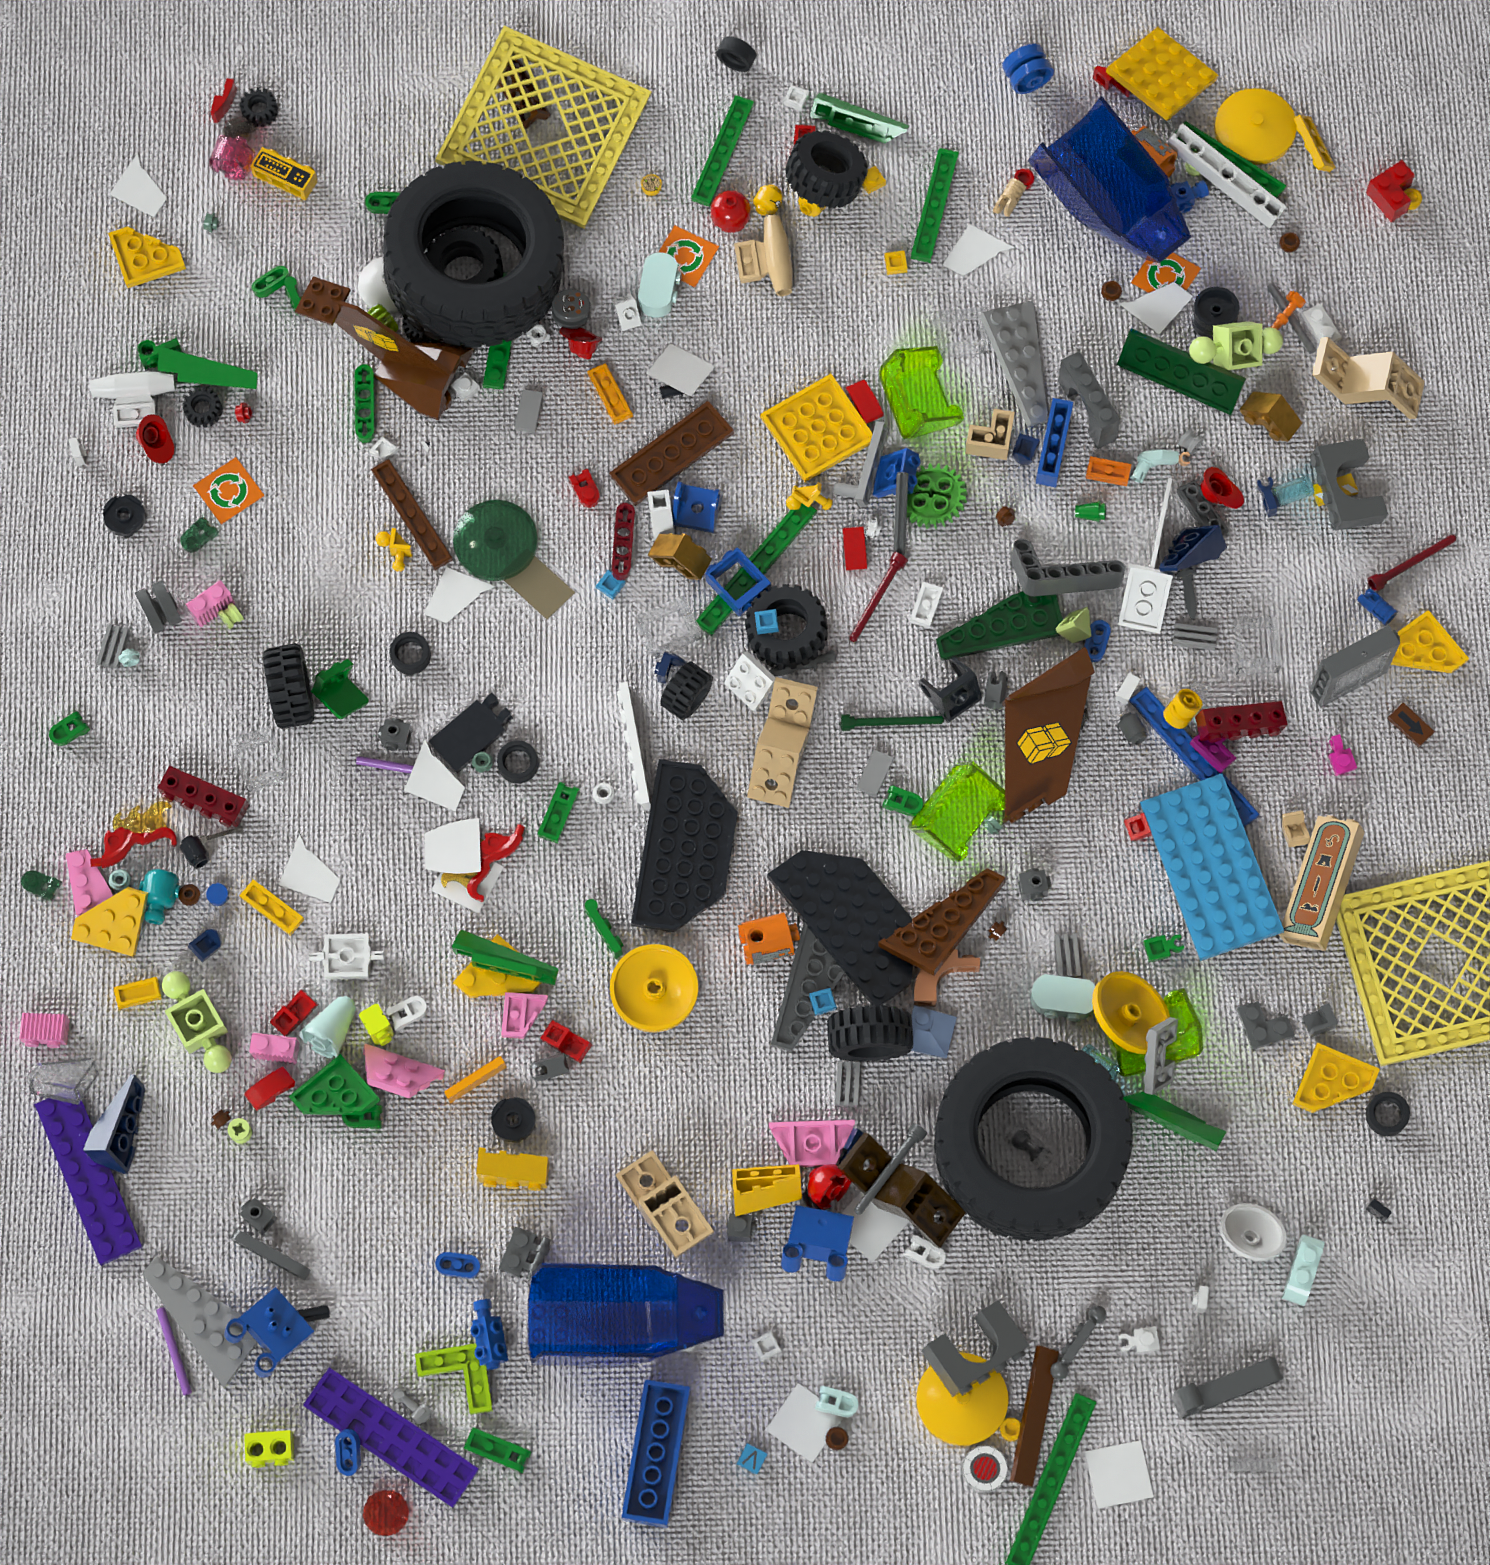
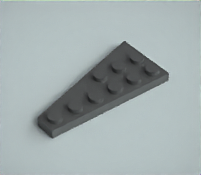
M805 922L770 1045L790 1052L793 1051L816 1017L809 993L831 988L833 992L845 974L838 963L819 942V939L810 931Z

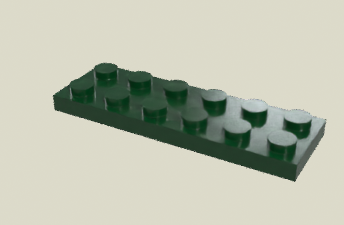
M1132 328L1128 332L1117 362V366L1228 415H1232L1247 379L1210 362L1205 364L1197 363L1191 358L1189 353Z

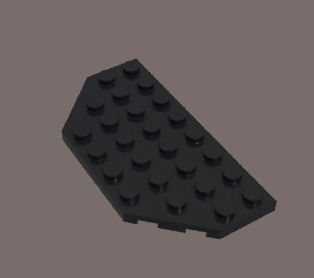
M658 760L631 926L676 932L725 897L738 812L726 799L717 784L709 777L702 765Z
M801 850L767 874L769 881L801 920L808 925L810 931L819 939V942L871 1005H884L910 986L913 965L880 948L878 942L883 938L887 939L892 936L898 928H903L911 923L912 918L863 859Z

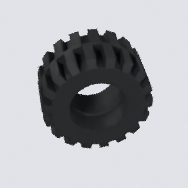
M692 661L686 663L674 674L665 687L660 705L679 719H687L699 708L708 695L712 686L713 676Z

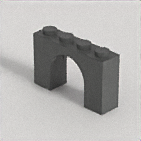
M1079 351L1062 359L1058 382L1067 398L1077 393L1081 397L1089 416L1088 434L1095 446L1099 449L1116 441L1120 418L1083 355Z
M1364 439L1320 445L1315 448L1310 457L1311 465L1315 468L1317 474V483L1321 486L1323 492V502L1327 505L1329 511V521L1333 524L1335 531L1381 524L1389 515L1383 496L1363 499L1352 498L1345 494L1337 483L1336 475L1338 471L1363 467L1370 458Z
M999 1300L981 1310L974 1318L990 1341L992 1348L990 1360L983 1363L968 1361L958 1352L946 1333L928 1343L921 1351L952 1397L959 1393L962 1396L973 1389L971 1385L974 1383H984L991 1377L990 1373L993 1371L999 1373L1009 1366L1007 1362L1012 1359L1014 1362H1017L1026 1355L1024 1351L1030 1345Z

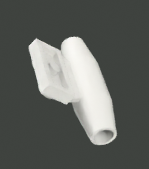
M150 371L114 374L91 380L90 390L92 397L116 399L113 406L115 428L139 426V423L145 416L156 415V404L151 396L175 391L176 378L174 373Z

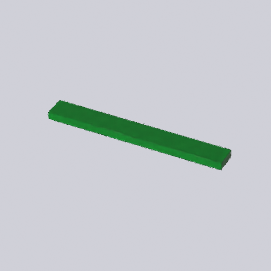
M801 504L798 510H790L751 555L749 560L763 575L817 514V509L811 505L808 508ZM741 567L724 589L736 601L753 588L757 582ZM717 595L695 621V625L712 637L733 610Z
M1075 1393L1005 1565L1031 1564L1097 1401Z

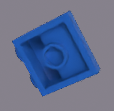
M905 448L881 456L872 495L877 498L891 494L896 495L897 472L908 473V494L913 493L914 486L917 484L916 471L921 463L919 454Z

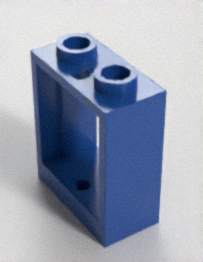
M738 547L733 551L729 550L725 553L722 560L717 564L713 563L710 565L705 573L706 582L739 617L749 607H752L751 602L754 598H760L762 591H771V582ZM738 562L757 584L735 601L716 579Z

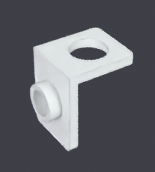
M631 294L612 299L623 331L641 326L642 323L636 301Z

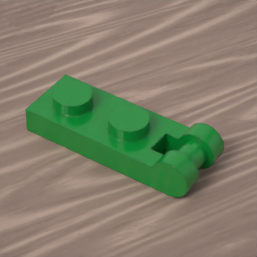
M563 782L558 783L537 833L538 837L558 844L574 804L579 797V788H570ZM562 795L569 796L568 800L561 798Z
M594 899L587 900L585 903L587 916L614 958H619L623 955L622 947L624 946L618 935L613 936L610 931L612 929L610 922L606 917L602 919L600 916L597 901Z
M472 1427L463 1448L466 1451L521 1474L524 1473L526 1468L524 1464L527 1458L529 1459L532 1454L531 1451L474 1427ZM512 1452L518 1454L516 1462L509 1460Z

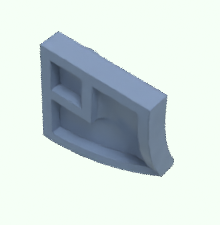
M914 1005L911 1013L914 1046L911 1051L947 1059L957 1017Z

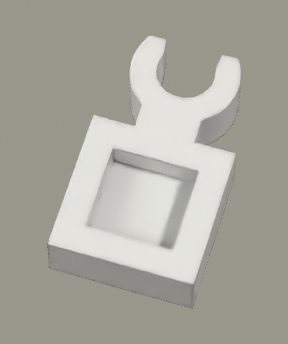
M1156 1327L1134 1329V1336L1128 1334H1120L1118 1336V1340L1125 1339L1128 1342L1126 1347H1120V1352H1128L1132 1347L1136 1348V1354L1160 1350Z

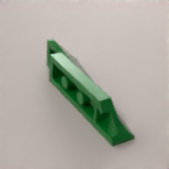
M460 930L453 942V952L472 957L471 963L473 967L555 986L559 969L465 930Z
M1142 1091L1123 1097L1127 1101L1129 1109L1194 1143L1197 1141L1216 1152L1227 1132L1206 1124L1202 1119L1154 1094L1151 1095Z

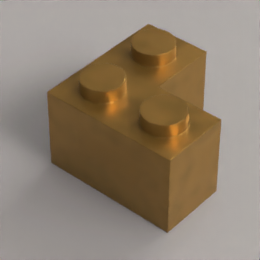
M1253 391L1239 409L1247 423L1250 425H1263L1269 432V436L1275 441L1289 442L1302 425V421L1282 394Z
M659 534L648 553V556L661 567H674L687 579L701 580L712 560L706 554L707 551L692 542L693 539L687 534Z

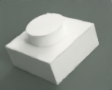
M464 373L450 385L451 389L464 402L480 390V386L467 373Z
M77 437L69 439L72 455L77 466L84 465V456H87L84 444H80Z
M1199 1286L1197 1292L1193 1291L1192 1305H1196L1195 1312L1204 1313L1206 1311L1209 1287Z

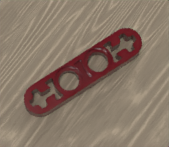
M622 503L616 509L611 566L612 576L616 580L627 579L631 571L635 508L629 503ZM624 511H628L627 522L623 521ZM626 528L630 533L627 536H621L618 531ZM619 547H625L628 549V553L620 555L616 550ZM619 561L624 562L623 573H619Z

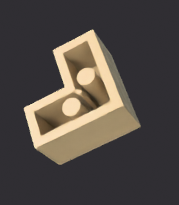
M994 409L991 428L969 425L965 454L1007 460L1015 412Z

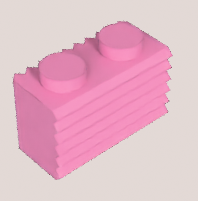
M219 580L185 605L198 625L203 627L210 620H214V617H217L220 610L227 609L231 602L233 604L235 602L230 591Z
M22 1013L19 1039L27 1047H38L39 1044H47V1047L60 1048V1045H67L70 1019L65 1014Z
M252 1033L249 1052L254 1060L258 1058L259 1061L261 1059L263 1061L271 1060L272 1062L280 1061L281 1063L284 1061L285 1064L293 1062L295 1065L297 1063L300 1043L295 1037Z

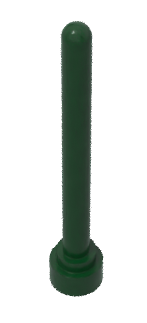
M841 714V731H850L855 729V727L943 724L945 719L943 716L854 718L850 714Z

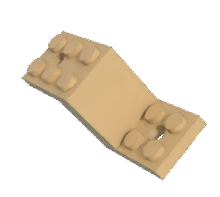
M1329 337L1320 339L1312 375L1345 405L1389 400L1409 419L1417 418L1425 381L1394 352L1349 357Z
M779 677L775 678L768 718L756 746L747 798L787 808L790 807L797 768L808 742L818 687ZM794 699L798 702V705L792 706L787 700ZM773 779L778 785L771 786L767 783V780Z
M653 1150L615 1174L651 1230L658 1231L675 1258L714 1233L676 1175L671 1178ZM650 1176L653 1179L652 1185L643 1187L640 1184L641 1178ZM680 1220H685L689 1224L688 1229L684 1232H679L675 1228L676 1223Z

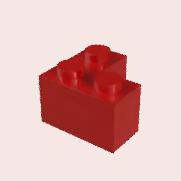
M1403 160L1370 180L1366 191L1390 222L1407 213L1411 203V199L1404 191L1411 187L1415 174Z

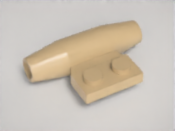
M770 215L764 218L763 242L749 240L734 244L740 282L743 284L758 281L769 274L776 295L787 296L792 293L793 279L788 238L778 215Z

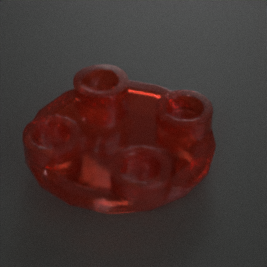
M382 1490L370 1495L363 1510L366 1526L371 1532L379 1536L397 1534L404 1528L409 1516L406 1500L400 1493L392 1490Z

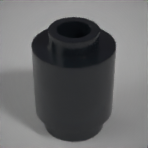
M190 835L181 841L180 850L188 863L195 869L205 866L210 861L209 853L198 836L193 837Z

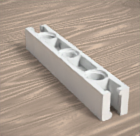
M1183 123L1178 128L1176 134L1174 133L1170 137L1167 144L1177 152L1181 159L1195 168L1196 171L1269 229L1286 209L1287 206ZM1180 137L1186 144H1184L1177 138ZM1190 148L1196 149L1198 153L1192 152ZM1222 174H1227L1230 179L1225 178ZM1254 199L1260 200L1262 204H1257ZM1267 209H1269L1270 211H1272V212L1275 213L1276 215L1273 216Z

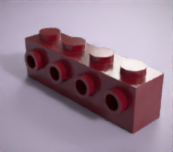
M1282 701L1202 709L1195 716L1200 740H1209L1211 743L1225 738H1229V740H1237L1244 736L1257 738L1263 734L1276 736L1281 734V731L1288 725Z
M170 765L157 787L161 797L166 801L173 802L175 800L181 803L180 805L190 811L192 809L200 811L199 814L208 819L216 818L220 824L229 828L231 825L236 828L239 827L250 806L247 799Z

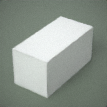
M1128 673L1116 694L1115 700L1128 705L1141 679Z

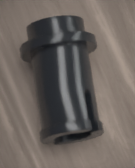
M669 385L660 386L662 399L678 395L683 397V394H685Z

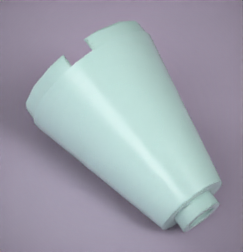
M347 996L335 999L300 1031L302 1041L305 1044L309 1041L313 1045L311 1049L327 1058L332 1059L333 1056L336 1058L340 1053L356 1012L355 1002Z

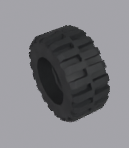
M819 130L812 133L809 132L796 141L787 161L785 173L788 183L791 184V189L797 192L801 199L804 198L808 200V203L817 204L821 208L826 206L829 209H834L837 206L839 208L846 206L857 198L867 176L868 166L863 152L859 151V147L855 143L852 144L851 140L847 137H841V134H832L830 131L825 130L823 132ZM819 166L828 168V169H830L831 171H833L834 173L825 171V170H823L822 168H820Z
M456 227L454 231L450 229L444 231V235L441 236L439 234L434 238L435 243L430 242L427 247L428 252H425L430 263L447 277L449 276L444 273L445 268L456 258L472 257L483 264L481 270L475 276L465 280L453 279L459 282L482 284L503 277L502 258L497 244H494V240L490 236H485V232L481 230L475 232L472 227H467V229Z
M783 584L781 588L772 586L770 587L771 591L766 592L764 590L760 593L759 599L754 598L751 602L752 607H749L746 612L745 627L750 648L753 653H756L757 658L761 662L766 660V665L770 667L778 665V669L785 670V666H790L791 669H796L799 664L805 666L809 664L808 660L810 658L815 660L819 656L818 650L823 651L825 641L828 638V624L824 606L821 605V601L817 596H813L810 590L805 589L802 591L801 586L794 585V588L789 587V584ZM776 609L777 617L784 614H794L803 618L807 625L804 631L797 637L781 640L772 637L769 633L757 634L755 612Z
M294 643L267 648L263 652L264 671L271 709L277 727L285 729L311 724L315 719L314 704L308 669L301 645Z
M885 1005L858 1006L856 1008L836 1011L827 1020L828 1050L834 1058H839L840 1060L860 1062L889 1060L890 1058L907 1055L914 1046L912 1017L903 1008Z

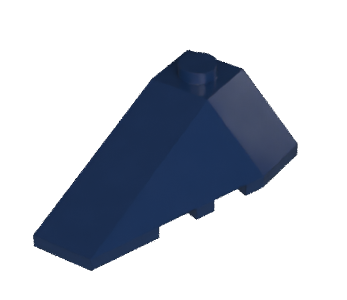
M1220 526L1183 528L1173 538V546L1168 548L1169 555L1164 557L1159 570L1160 572L1178 571L1219 558L1220 554L1227 548Z
M130 1074L94 1125L83 1149L95 1163L123 1174H128L135 1155L136 1147L132 1145L134 1134H138L139 1127L136 1126L137 1114L142 1111L145 1085L135 1074Z

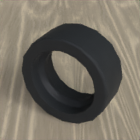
M732 36L723 38L716 52L717 58L724 65L738 72L749 71L757 57L756 51L751 45L742 39Z
M416 632L401 633L390 644L389 654L392 664L403 674L413 675L420 673L430 663L431 652L429 644L422 635ZM410 642L419 644L423 651L422 658L413 664H404L399 660L398 650L402 645Z
M514 740L508 742L501 747L497 755V765L500 774L511 783L521 784L528 782L535 776L538 770L539 761L536 751L525 741ZM514 751L526 752L531 760L529 768L522 773L510 772L505 765L507 755Z
M1382 1092L1375 1095L1369 1102L1365 1112L1366 1121L1376 1134L1394 1136L1400 1133L1408 1124L1410 1107L1401 1095L1394 1092ZM1390 1101L1399 1107L1401 1118L1396 1125L1386 1127L1376 1120L1375 1109L1379 1103Z

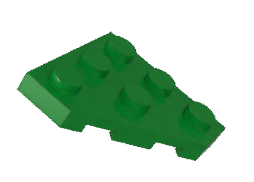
M341 1054L288 1096L303 1115H364L381 1101Z

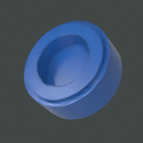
M215 883L208 887L206 897L210 904L222 906L228 901L229 892L223 884Z

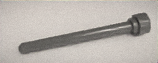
M913 1123L907 1130L908 1138L855 1207L854 1211L857 1215H861L912 1146L925 1138L927 1132L922 1127Z

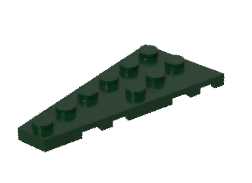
M1021 591L987 609L983 614L971 618L969 622L962 626H957L936 638L940 661L1061 636L1055 629L1063 620L1056 594L1029 596Z

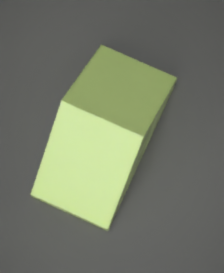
M1088 607L1069 613L1055 628L1057 633L1072 643L1090 638L1091 627Z

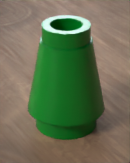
M1098 501L1076 505L1075 518L1096 522L1106 520V503Z

